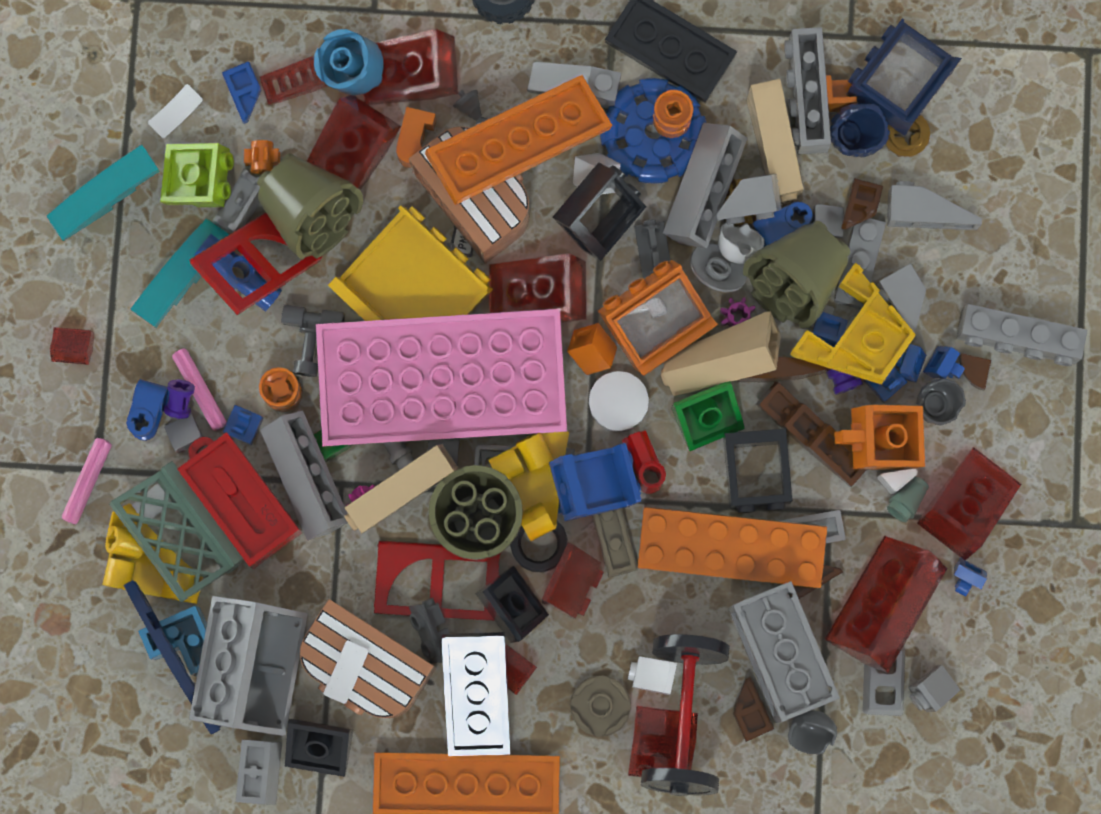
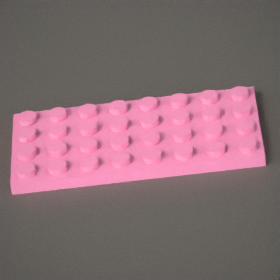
M560 309L316 324L323 446L567 432Z

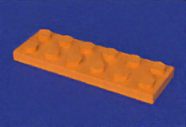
M580 75L426 149L425 155L452 201L457 205L610 130L612 123L583 75Z
M644 507L638 568L785 584L791 581L795 586L821 588L827 526Z
M374 752L373 814H559L560 756H448V754Z

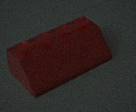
M884 536L825 640L865 665L888 673L948 568L931 551Z

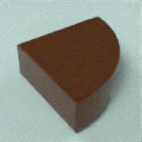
M961 354L960 365L965 368L963 371L964 376L972 386L984 391L991 360Z

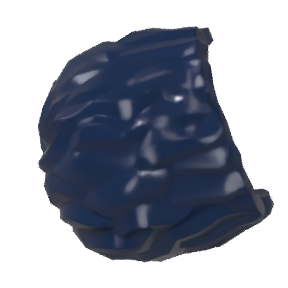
M853 103L841 108L832 118L830 126L831 142L833 147L845 156L867 157L875 154L887 143L888 135L890 134L888 130L889 123L886 121V117L879 106L872 103Z

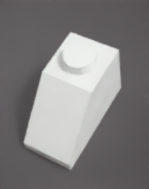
M639 656L637 663L631 662L628 680L633 681V688L670 695L677 663Z

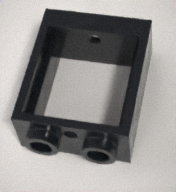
M598 162L552 218L585 253L602 261L644 211L646 205L639 199L641 193L630 183L626 184L624 181L626 176L614 165L609 168ZM610 186L621 199L595 230L590 233L580 222V219L606 188Z
M786 428L725 433L723 442L730 509L737 508V513L739 514L756 512L755 507L767 506L768 511L785 510V504H791L793 501ZM778 445L782 494L739 498L734 448Z

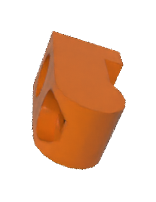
M406 107L396 146L398 160L404 167L411 168L409 158L422 149L426 130L434 131L437 121L435 113Z

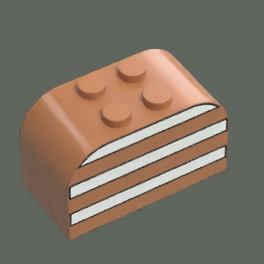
M461 126L453 127L441 133L409 158L412 173L484 264H486L519 239L526 231L530 218L529 199L522 183L524 179L521 174H518L455 205L425 155L426 149L470 129L469 127Z
M328 599L308 630L300 647L301 663L305 671L313 679L321 683L318 689L324 692L347 640L369 650L352 692L344 706L358 715H362L364 712L379 718H395L403 715L414 705L437 668L330 599Z

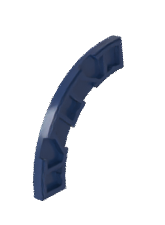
M132 580L126 583L124 587L139 616L192 705L196 683L188 675L185 665L174 646L167 639L162 625L137 582ZM204 723L211 735L221 730L219 725Z

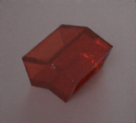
M54 327L50 345L51 362L89 365L93 352L95 333L91 330Z
M506 644L508 689L517 695L537 667Z

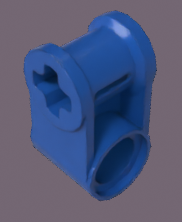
M795 202L779 211H775L773 218L756 220L753 222V226L764 238L765 247L799 227L811 224L813 214L807 204ZM795 212L799 216L805 215L803 223L800 224L798 220L792 221Z
M142 379L138 381L126 422L127 428L135 438L147 441L156 435L164 412V406L169 400L170 392L167 386ZM145 419L149 424L148 427L144 426L139 430L136 426L137 422L142 423Z

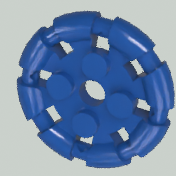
M646 78L639 80L638 84L631 87L626 85L618 91L615 106H609L606 112L607 117L612 123L610 130L600 134L602 146L605 145L608 152L606 156L620 163V170L625 176L631 175L639 179L638 182L651 184L665 183L671 177L677 175L681 177L684 175L702 125L707 123L705 116H702L699 107L701 105L697 99L680 85L676 87L669 84V80ZM668 90H679L687 94L693 103L694 109L687 132L676 138H668L662 135L656 139L647 137L645 129L653 124V112L657 98ZM644 95L646 101L639 103L637 106L634 98ZM619 113L627 116L625 124L616 120ZM625 138L628 147L619 149L616 141ZM682 139L691 142L688 149L680 148ZM636 157L647 161L644 168L634 164ZM670 157L672 165L664 168L660 160Z

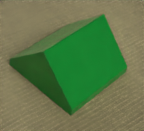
M730 381L675 402L671 408L689 451L723 438L725 433H735L745 429Z

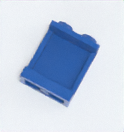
M626 443L574 456L568 454L549 462L564 521L623 509L641 502V487L635 478L632 467L633 457L630 451H628Z

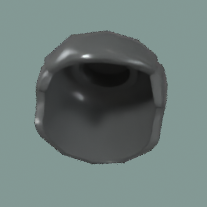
M943 378L926 383L918 394L916 404L917 406H923V419L927 423L941 426L957 419L961 409L966 405L964 390L955 381Z
M810 710L793 718L788 733L789 744L796 750L807 754H823L829 744L831 746L834 745L837 737V726L834 720L824 712Z

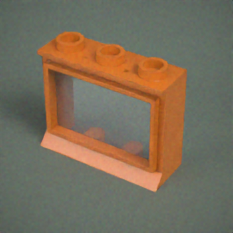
M673 260L661 262L653 269L652 274L645 279L639 278L633 281L628 286L629 290L620 296L614 295L603 303L604 307L598 310L633 368L643 376L718 325L684 273L682 266Z

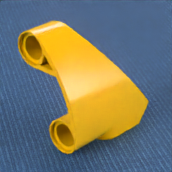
M568 431L531 434L518 441L516 446L488 460L491 467L504 474L519 493L523 510L521 525L530 542L556 529L559 498L549 462L566 455Z
M130 503L122 506L127 514L139 516ZM113 511L105 543L106 551L109 555L102 585L126 590L124 585L133 580L137 582L146 595L179 601L120 518ZM142 523V535L147 539L157 540L156 533L147 524ZM160 548L159 558L163 563L175 565L176 553L169 549ZM180 558L179 566L193 569ZM178 572L177 582L184 592L193 587L195 576ZM200 591L183 602L197 604Z

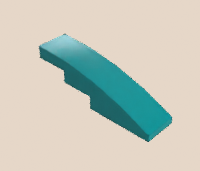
M140 145L70 195L47 215V218L61 240L65 241L113 210V205L137 191L135 187L160 171L144 146Z
M206 218L163 266L130 310L157 328L173 305L177 306L192 284H196L202 277L190 264V259L194 257L199 247L210 234L219 240L230 234Z

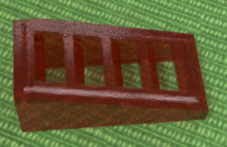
M314 56L259 77L268 105L280 103L328 86L316 74ZM307 69H311L314 78L313 81H311ZM298 72H300L303 85H299L296 76ZM285 76L289 78L292 87L290 90L287 88ZM277 79L281 91L280 94H276L273 80Z

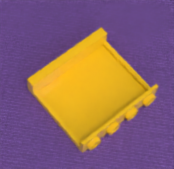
M402 205L398 208L400 212L341 277H335L328 284L364 321L470 315L493 290L487 284L491 279L478 267L472 270L466 264L469 260L468 257L457 247L451 250L444 243L447 238L434 226L430 230L422 222L425 217L416 208L411 206L408 209Z

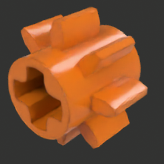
M252 141L251 149H244L245 166H251V173L263 174L266 171H271L273 166H277L280 163V151L278 148H274L272 141Z

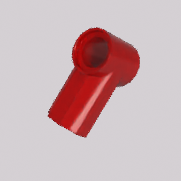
M646 430L636 432L622 439L621 442L626 443L627 449L633 457L632 467L636 480L640 484L641 491L647 494L659 491L665 481L666 472L659 463ZM648 471L657 474L659 481L650 484L643 478V473Z

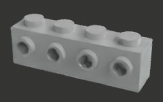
M822 27L792 29L789 40L784 42L785 58H790L791 69L787 70V87H793V99H789L790 117L795 116L796 128H791L794 146H797L798 155L828 153L831 146Z
M703 123L663 234L681 245L707 249L717 223V213L724 204L746 144V136L728 125Z
M967 304L962 310L956 339L965 341L964 343L969 346L982 347L986 345L994 347L995 351L1010 354L1014 351L1023 353L1024 357L1029 359L1042 360V358L1054 360L1055 364L1061 366H1072V364L1075 365L1082 359L1088 330Z
M303 410L280 416L260 429L307 541L328 535L347 524L348 522L344 517L347 511L344 508V504Z

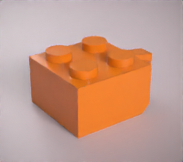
M865 405L852 408L851 430L834 432L835 444L852 445L853 469L908 470L925 467L923 406Z

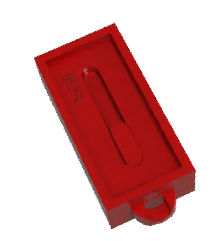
M227 432L215 441L208 437H201L191 444L188 450L190 460L177 468V470L250 568L255 569L303 533ZM207 446L206 448H204L202 451H200V452L198 453V451H199L201 448Z

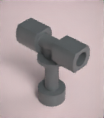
M283 306L281 323L283 325L300 327L299 332L305 334L301 360L294 361V374L317 377L318 364L313 362L316 344V324L345 322L344 312L322 309V313L307 312L305 307Z

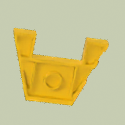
M855 262L840 283L839 288L864 304L860 312L835 347H832L806 330L790 355L882 385L916 334L892 305L889 306L879 294L880 290L874 282H869L862 273L864 270Z

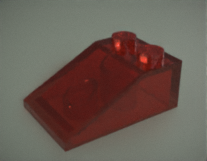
M432 29L376 43L383 56L382 81L377 87H373L370 91L363 94L364 104L374 105L433 100L459 94L455 37L438 29Z
M354 95L339 98L307 162L348 180L361 190L388 152L401 126Z
M567 253L489 264V278L491 279L489 286L493 288L489 293L490 313L560 309L561 323L587 320L585 260Z
M973 447L930 502L917 524L965 561L982 547L1022 484Z
M568 542L542 597V605L576 620L578 614L584 616L591 602V599L586 596L591 586L597 589L604 574L603 571L599 570L601 562Z

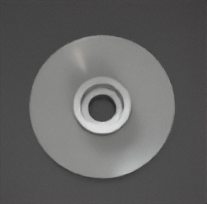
M709 244L707 249L697 247L691 255L690 265L693 273L703 284L711 289L720 292H734L742 288L747 280V277L743 275L744 264L733 263L725 259L719 250L718 244Z

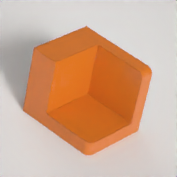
M826 75L829 113L839 112L841 108L857 103V97L846 95L852 85L848 80H832L831 75Z
M595 323L573 331L567 352L582 371L589 375L611 368L617 346L599 323Z

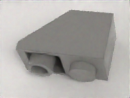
M777 174L742 179L717 213V220L726 219L728 225L745 222L744 216L755 214L756 220L773 218L774 212L782 209Z
M910 263L880 280L876 286L880 290L879 294L889 306L892 305L909 327L915 331L926 288Z
M943 665L935 667L908 687L912 692L909 697L918 710L921 711L923 709L926 712H936L960 691V688Z

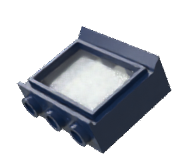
M902 18L896 27L890 25L881 37V40L884 41L881 47L877 48L874 46L864 59L868 63L862 70L858 67L848 80L852 85L846 95L857 97V103H872L879 106L886 117V121L889 123L888 125L905 136L933 96L937 94L946 79L953 73L962 58L951 56L907 25Z

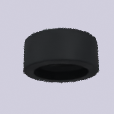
M558 520L556 529L552 530L557 539V548L554 554L544 561H534L523 553L521 539L525 530L521 525L516 538L510 544L514 559L521 567L531 572L544 573L554 569L563 561L567 553L568 538L564 527Z

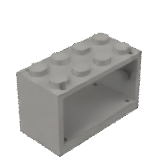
M791 581L736 603L729 608L775 723L784 722L840 699Z
M212 596L189 720L285 736L300 659V647L304 637L308 613L257 602Z

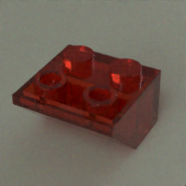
M636 706L628 776L641 777L642 770L650 768H675L679 711ZM692 713L688 770L692 769L697 738L698 713Z

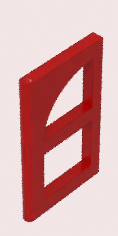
M266 212L190 259V264L236 315L247 310L322 259V256L317 259L313 255L307 256L280 274L250 242L265 239L287 246ZM236 249L267 282L244 298L234 290L212 265Z
M395 541L378 542L374 614L410 616L411 612L408 606L387 605L389 592L394 581L404 569L418 561L432 559L430 598H434L435 603H439L444 618L495 621L485 606L484 611L442 608L445 560L487 563V585L499 576L501 553L490 558L473 560L459 557L449 552L441 544Z

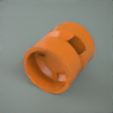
M668 90L657 98L653 112V124L659 134L668 138H676L687 132L694 110L689 96L679 90Z
M272 368L265 372L260 379V395L268 406L275 411H291L300 403L303 395L302 386L295 375L288 369Z

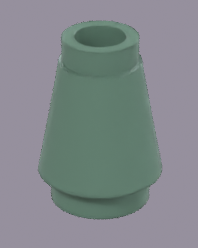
M915 476L889 499L888 512L901 522L906 523L909 518L913 519L929 485L923 479Z

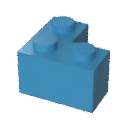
M193 606L159 622L170 644L174 646L176 651H181L190 675L197 676L207 622L201 608ZM147 628L139 630L138 632L151 660L163 658Z

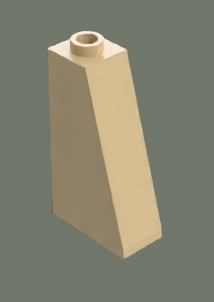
M776 79L751 85L746 102L764 174H777L781 204L795 202L798 200L797 197L801 196L803 192V185L781 80Z
M771 311L764 312L682 349L665 361L664 368L661 369V378L664 385L670 387L673 396H678L713 387L724 382H732L776 370L781 333Z
M436 445L344 507L348 513L344 517L354 531L359 529L362 534L437 485L446 476L459 468L444 445Z

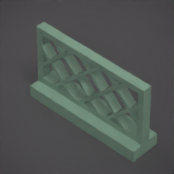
M173 461L163 466L161 471L112 500L109 504L181 603L226 573L229 574L238 568L243 561L242 556L177 470ZM158 482L165 492L164 500L147 497L148 487ZM127 500L141 502L139 516L127 514L121 504ZM145 504L162 507L160 520L143 517ZM167 508L178 510L183 516L181 525L165 522ZM142 523L159 527L157 540L147 539L142 535ZM163 528L180 531L178 545L161 541ZM185 532L198 536L200 539L199 549L183 546ZM160 548L177 551L175 565L162 562L159 558ZM181 552L198 555L196 569L179 566ZM202 558L214 559L220 566V569L214 573L201 571ZM178 572L194 575L193 587L184 592L177 582ZM199 577H204V578H205V579H203L202 581L199 582Z

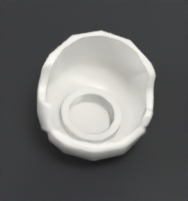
M726 222L720 227L718 246L725 259L733 263L745 264L756 251L764 248V238L756 230L750 228L747 223L741 227H735L733 224L727 225Z

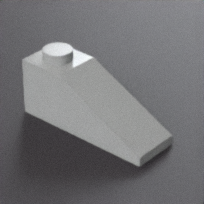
M534 62L527 92L542 94L583 75L601 107L608 109L609 106H615L621 82V73L593 66Z
M896 182V185H892L888 191L887 227L978 230L982 225V218L922 186H914V182Z

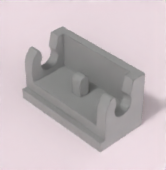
M243 169L241 172V176L231 190L230 198L225 200L224 207H221L212 222L229 233H233L246 225L260 203L258 200L260 186L257 184L259 176L257 178L252 176L246 169Z
M242 740L236 802L276 805L282 743Z

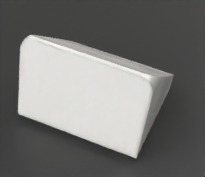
M914 468L882 473L877 479L890 494H894L913 479L918 471Z

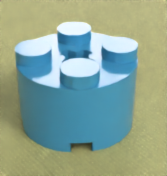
M347 29L335 30L326 35L323 39L325 41L320 49L317 48L314 55V68L321 81L333 89L353 96L364 94L381 83L384 64L383 56L375 42Z

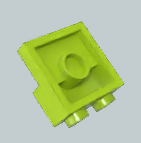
M219 143L166 144L160 203L165 205H194L198 208L224 207L225 200L229 199L231 195V187L227 182L228 170H231L234 166V158L232 153H230V149Z

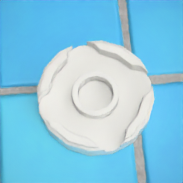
M615 371L607 373L595 382L590 391L589 407L591 415L600 426L609 431L617 432L633 429L642 422L648 411L649 397L646 387L639 378L628 372Z

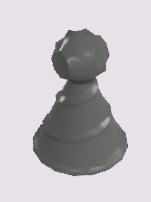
M461 90L458 93L461 98L453 104V107L468 115L469 118L474 119L476 125L488 120V118L482 117L478 90H473L467 94L464 90Z

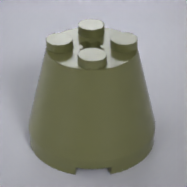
M292 153L285 155L277 166L271 171L264 172L257 181L258 186H260L258 193L260 204L289 249L301 260L311 255L317 259L332 250L348 234L349 231L345 227L350 222L354 213L358 214L361 212L363 205L362 192L351 182L296 157Z
M814 221L812 224H805L756 251L745 262L743 275L749 277L754 287V290L751 292L753 297L767 312L771 311L774 318L782 323L790 320L798 323L800 328H808L824 311L848 265L847 257L850 255V249L844 242L838 241L828 231L824 223Z
M465 466L452 472L439 482L430 499L429 521L435 537L449 552L462 558L479 560L501 553L514 541L522 523V503L515 486L504 474L487 466ZM477 510H482V515L487 518L480 520L476 526H473L474 522L469 518L470 514H476Z

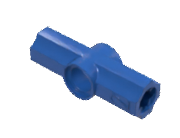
M210 234L194 256L220 240ZM234 251L212 264L234 289H237L245 296L267 283L244 256H239ZM233 267H238L243 271V279L233 274ZM280 288L257 302L256 305L266 312L282 290Z

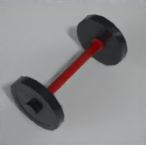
M670 634L654 638L653 655L667 661L683 663L675 768H650L642 770L640 786L675 796H702L718 793L719 778L717 776L688 770L687 765L696 665H712L727 662L730 646L726 642L715 638L687 634Z

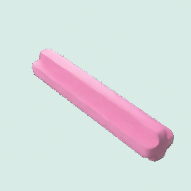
M185 348L176 351L172 358L184 380L194 384L193 396L211 429L214 431L220 430L225 427L227 421L189 352Z
M102 438L95 439L62 514L63 520L72 524L79 522L111 449L109 441Z

